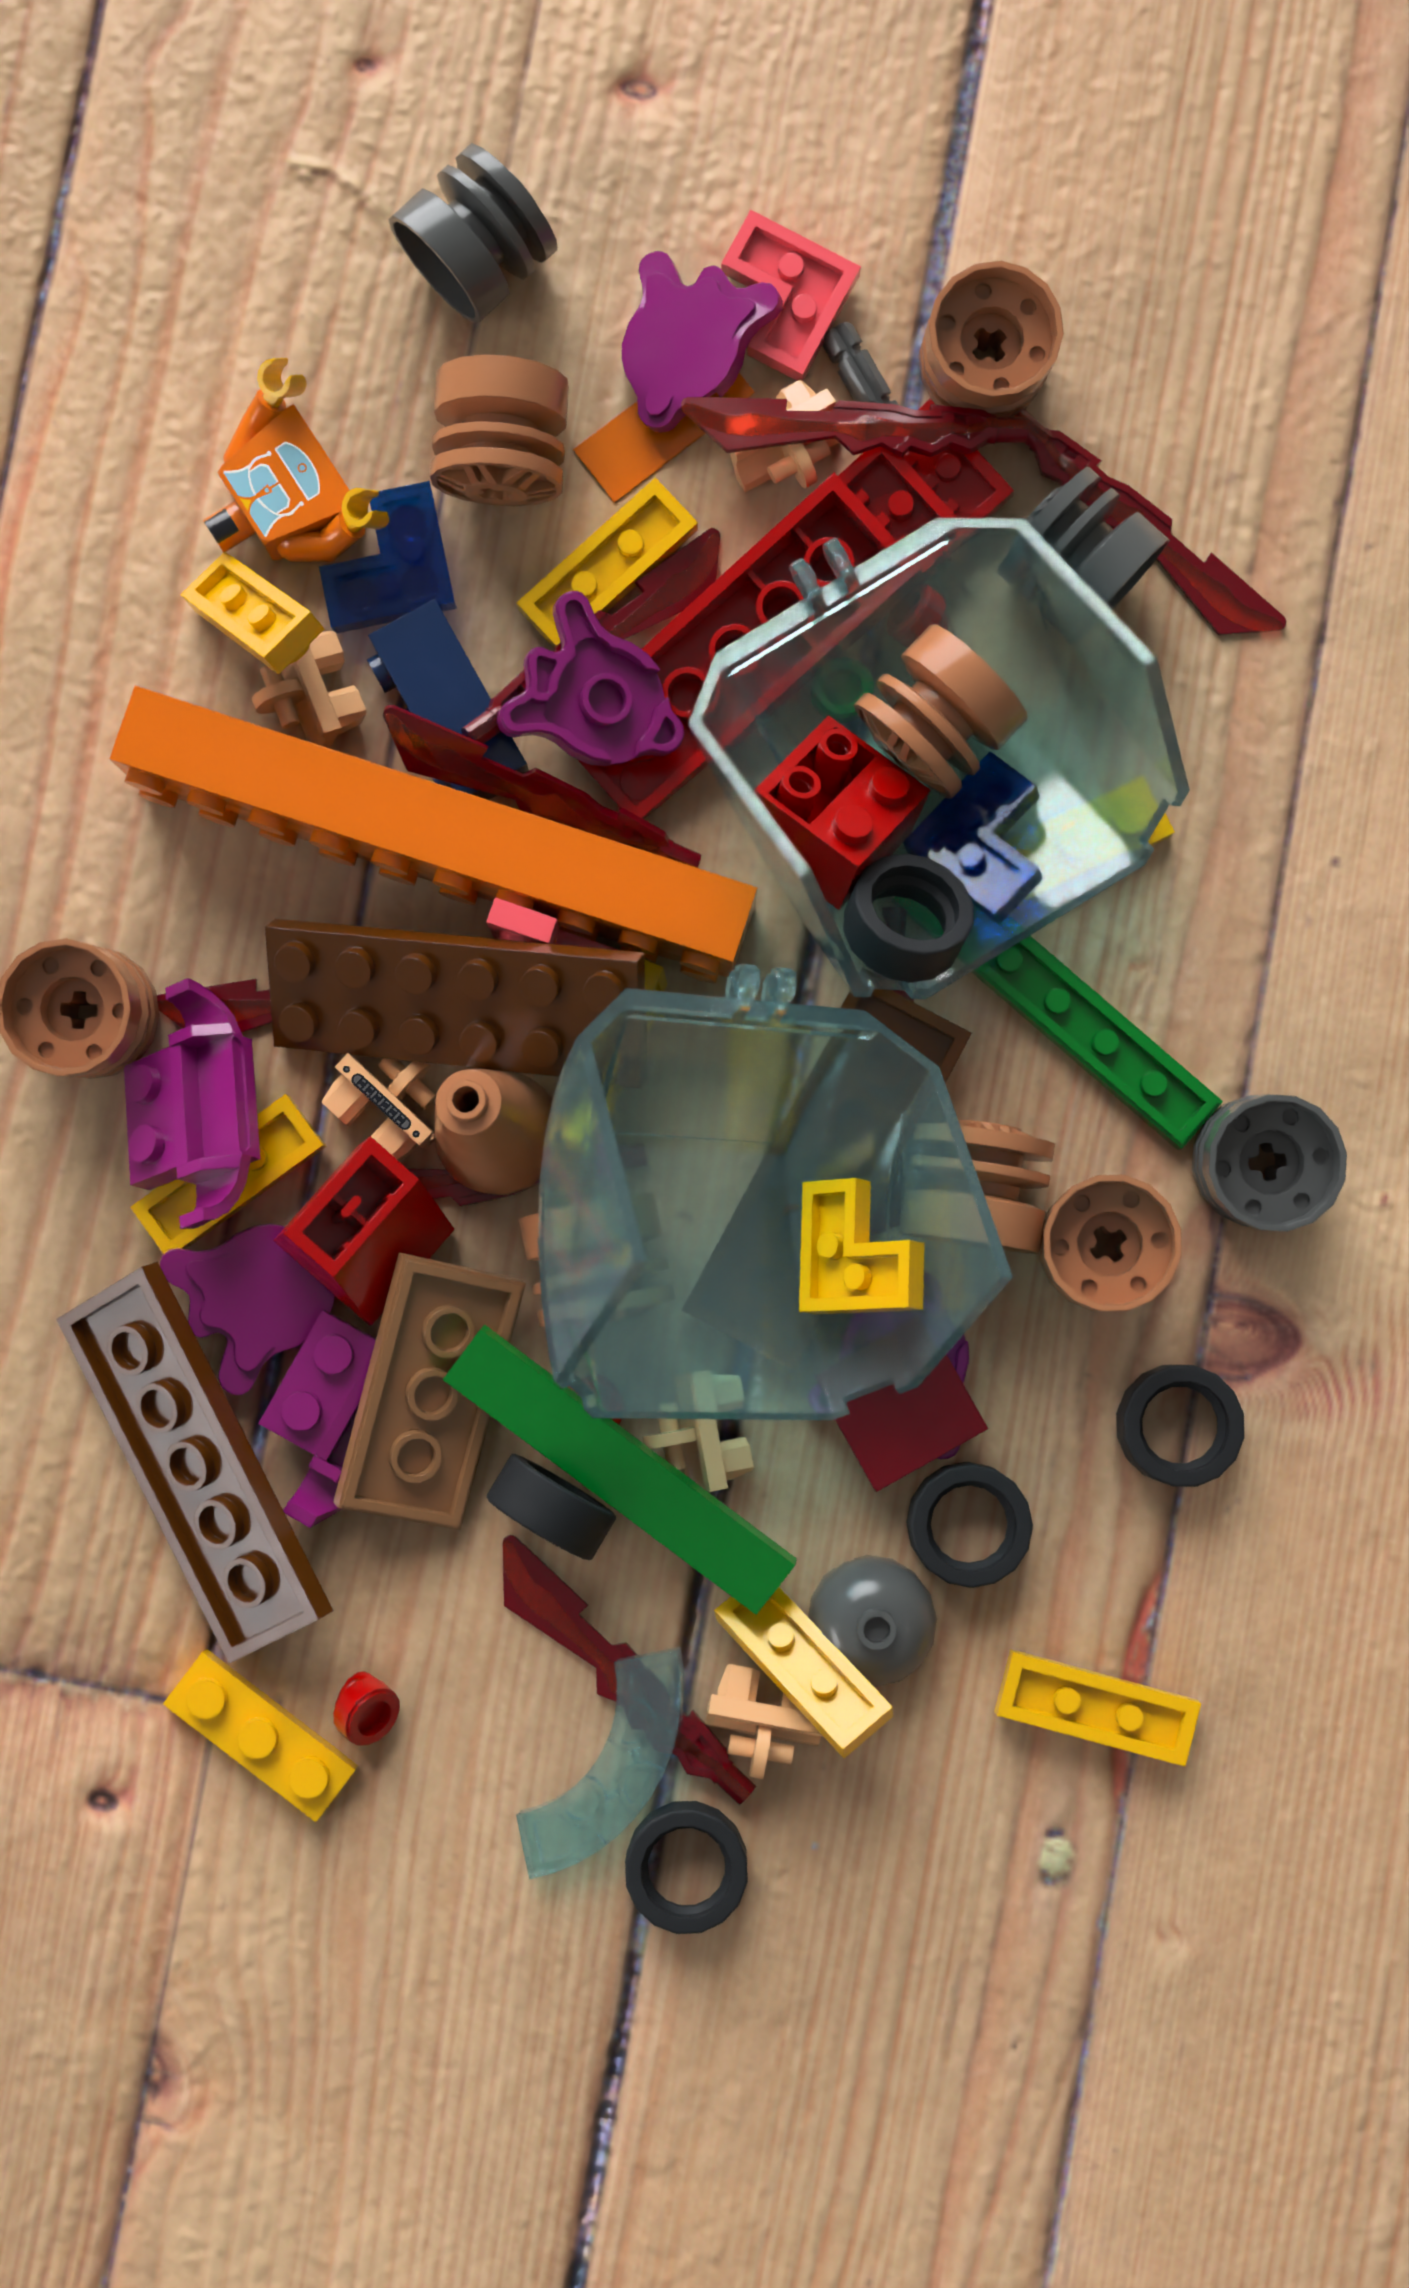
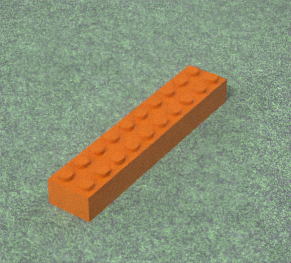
M136 685L134 686L109 758L126 774L124 782L140 789L138 795L151 802L175 808L177 800H183L199 808L198 815L205 819L228 827H235L237 819H241L260 828L258 833L260 836L286 846L295 847L297 838L306 840L319 847L318 854L327 859L344 865L355 866L357 858H361L380 867V875L406 885L415 886L417 877L432 881L435 885L440 886L439 894L464 904L475 905L477 897L490 901L498 898L557 918L561 926L560 930L595 942L597 937L601 936L616 941L621 945V951L645 953V960L656 964L658 955L677 961L682 965L681 973L708 983L715 984L718 975L732 979L755 909L758 887Z

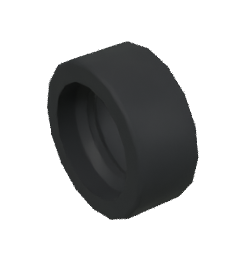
M906 853L885 856L867 866L856 882L844 910L843 932L851 951L869 969L893 980L910 983L931 980L950 969L960 953L974 925V904L966 886L949 868L922 856ZM891 896L912 899L927 907L939 920L944 934L940 938L929 940L906 938L889 929L876 914L873 902L878 898Z
M1161 1365L1142 1373L1125 1390L1116 1412L1117 1438L1126 1459L1144 1476L1172 1487H1198L1219 1478L1236 1460L1245 1438L1244 1412L1235 1391L1217 1374L1195 1365ZM1172 1387H1187L1201 1393L1211 1403L1217 1417V1434L1212 1446L1202 1457L1188 1463H1172L1158 1457L1149 1448L1143 1435V1415L1148 1403L1158 1393Z
M517 1454L510 1455L487 1494L488 1501L505 1515L555 1546L584 1560L593 1559L616 1520V1515L605 1505L551 1471Z
M967 1461L943 1466L926 1477L911 1498L906 1521L910 1544L923 1565L945 1582L968 1588L995 1584L1015 1571L1029 1550L1033 1530L1029 1503L1016 1483L990 1466ZM965 1486L984 1488L996 1496L1005 1510L1007 1520L1005 1539L997 1551L984 1560L970 1563L954 1560L943 1553L933 1538L931 1528L933 1511L940 1499L953 1489Z
M698 1801L671 1802L651 1811L634 1830L626 1852L625 1873L627 1890L636 1909L654 1926L672 1933H702L723 1923L739 1906L748 1882L746 1846L737 1826L719 1809ZM693 1828L708 1834L719 1845L724 1856L725 1873L720 1887L710 1898L695 1905H679L666 1900L655 1890L649 1877L648 1860L654 1845L664 1835L676 1829Z

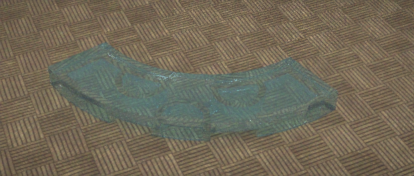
M681 1647L620 1658L614 1662L617 1678L615 1715L610 1734L597 1761L588 1773L569 1790L548 1802L520 1810L516 1815L529 1880L553 1874L573 1866L598 1852L615 1839L636 1818L654 1794L666 1772L682 1723L684 1668Z

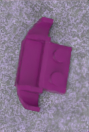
M186 978L165 988L166 1000L173 1003L180 1011L185 1022V1028L168 1035L169 1047L125 1065L124 1081L130 1185L151 1190L177 1179L196 1184L197 1199L194 1210L179 1216L180 1229H195L229 1212L239 1200L246 1185L250 1163L261 1158L252 1039L242 1035L235 1016L214 993L200 983Z
M327 1310L321 1311L258 1423L314 1455L308 1465L310 1468L283 1510L286 1515L309 1528L342 1510L333 1501L376 1341L375 1337Z

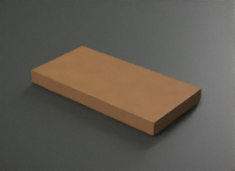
M399 1252L333 1501L338 1508L461 1530L491 1416L442 1379L484 1324L506 1341L511 1342L526 1285L525 1282L517 1278Z

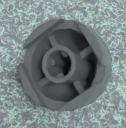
M865 1555L844 1562L839 1567L832 1569L823 1576L811 1596L808 1618L821 1630L822 1634L840 1650L874 1687L902 1681L921 1666L934 1644L937 1617L931 1594L912 1570L891 1558Z

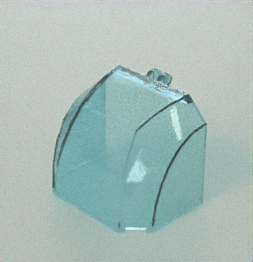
M935 518L853 568L838 538L834 537L823 544V553L837 579L820 589L817 584L816 574L808 562L800 558L791 563L789 570L804 599L715 653L688 721V726L710 769L760 855L854 997H870L874 989L904 990L911 999H928L1144 866L1154 851L1148 840L1168 806H1181L1190 791L1157 657L1025 518ZM936 624L948 630L968 645L1005 681L1025 708L1028 720L999 750H992L971 737L966 741L980 763V770L974 776L967 775L947 761L962 783V789L952 799L944 798L919 781L931 791L911 834L892 855L906 853L927 857L949 868L966 886L974 904V925L950 969L935 979L910 983L888 979L869 969L851 951L843 932L844 910L847 903L838 910L824 899L811 868L754 793V789L828 715L888 758L873 740L870 730L856 713L854 704L864 693H871L891 707L879 691L876 681L882 674H889L911 687L915 682L903 665L901 655L929 625ZM891 896L878 898L873 902L876 914L889 929L906 938L929 940L940 938L944 934L939 920L927 907L912 899Z
M752 964L735 965V970H732L727 978L725 997L626 988L576 1038L558 1079L545 1131L539 1184L538 1253L541 1302L554 1381L562 1389L570 1386L582 1398L584 1410L592 1418L834 1420L850 1414L847 1405L848 1401L894 1384L897 1392L901 1394L918 1387L1013 1278L939 1066L865 1010L791 1004L790 1002L794 998L797 986V972H794L791 968L776 967L771 969V974H768L763 981L761 1001L754 1000L760 988L761 969ZM859 1178L871 1181L870 1242L912 1240L925 1243L923 1310L816 1315L799 1312L802 1182Z

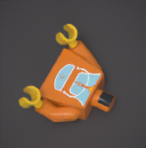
M288 358L268 359L260 365L257 380L260 390L257 391L244 413L223 456L224 464L217 472L234 501L204 519L203 522L223 553L256 534L273 561L285 558L290 562H333L363 537L365 528H385L389 523L388 512L374 510L369 513L367 512L369 502L373 498L378 497L379 491L364 488L349 490L296 406L292 404L286 408L284 398L297 397L305 391L307 386L305 377L302 374L291 375L283 385L281 373L288 364Z

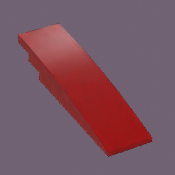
M930 398L918 410H929L931 404L935 403ZM896 429L889 436H912L932 444L949 433L963 434L961 431L919 432ZM882 447L863 452L838 476L835 472L831 474L642 648L659 667L660 671L657 672V675L663 686L665 699L669 698L672 711L683 724L684 738L681 745L667 756L645 755L620 765L597 766L578 761L619 807L645 819L808 680L818 665L825 659L835 656L888 609L911 583L920 581L1006 504L1014 496V490L978 450L971 454H965L948 449L933 457L908 451L902 457H899Z

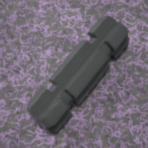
M843 322L830 329L824 337L823 348L833 364L839 363L840 369L837 372L853 400L899 405L896 400H889V394L892 392L868 350H861L860 344L863 341L853 324ZM870 418L866 421L875 438L882 435L889 436L896 430V428L876 422Z

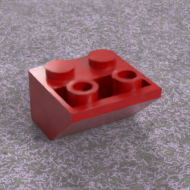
M828 715L754 789L751 798L788 873L836 909L840 910L849 901L854 886L864 869L882 857L891 856L908 838L931 790Z
M369 1136L352 1151L273 1241L371 1326L384 1311L399 1252L430 1259L455 1229L421 1181L376 1140Z

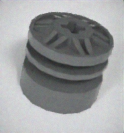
M471 143L455 157L457 168L447 165L437 174L439 186L448 204L434 193L422 188L388 220L399 245L431 287L460 315L476 324L510 295L508 283L499 265L512 275L524 280L535 271L533 259L542 263L550 258L558 250L557 239L549 222L524 185L484 148Z
M1090 467L1084 468L1068 483L1053 490L1034 509L1017 531L1012 547L998 568L1009 580H1014L1034 562L1037 567L1021 590L1028 597L1036 595L1051 582L1055 581L1061 589L1054 598L1047 615L1077 642L1085 638L1118 605L1153 565L1170 541L1140 512L1129 516L1115 529L1106 523L1120 498V494L1110 488L1089 507L1086 502L1102 479Z
M1248 1095L1225 1103L1202 1125L1193 1144L1192 1173L1200 1195L1217 1214L1239 1225L1258 1230L1287 1232L1315 1222L1334 1205L1346 1180L1347 1152L1338 1127L1320 1107L1297 1096ZM1259 1145L1263 1152L1273 1153L1275 1157V1165L1265 1168V1178H1263L1261 1171L1250 1170L1248 1165L1249 1158L1259 1155Z

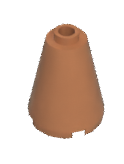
M492 1069L461 1070L450 1075L441 1084L436 1095L434 1136L438 1156L447 1172L456 1181L467 1188L482 1193L509 1195L532 1186L549 1170L555 1158L554 1154L561 1134V1123L557 1121L558 1113L554 1101L546 1090L532 1078L518 1072Z

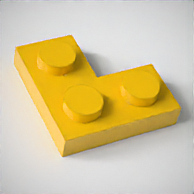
M859 1178L802 1182L799 1312L816 1315L923 1310L925 1243L912 1240L870 1242L871 1181Z

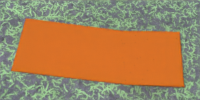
M739 373L734 384L721 398H749L755 392ZM715 393V394H713V395L710 396V397H720V396H719L717 393ZM636 401L575 447L573 451L612 501L616 502L706 434L697 426V422L712 429L725 417L694 407L696 411L683 417L674 429L658 433L650 430L642 422L638 414V401Z

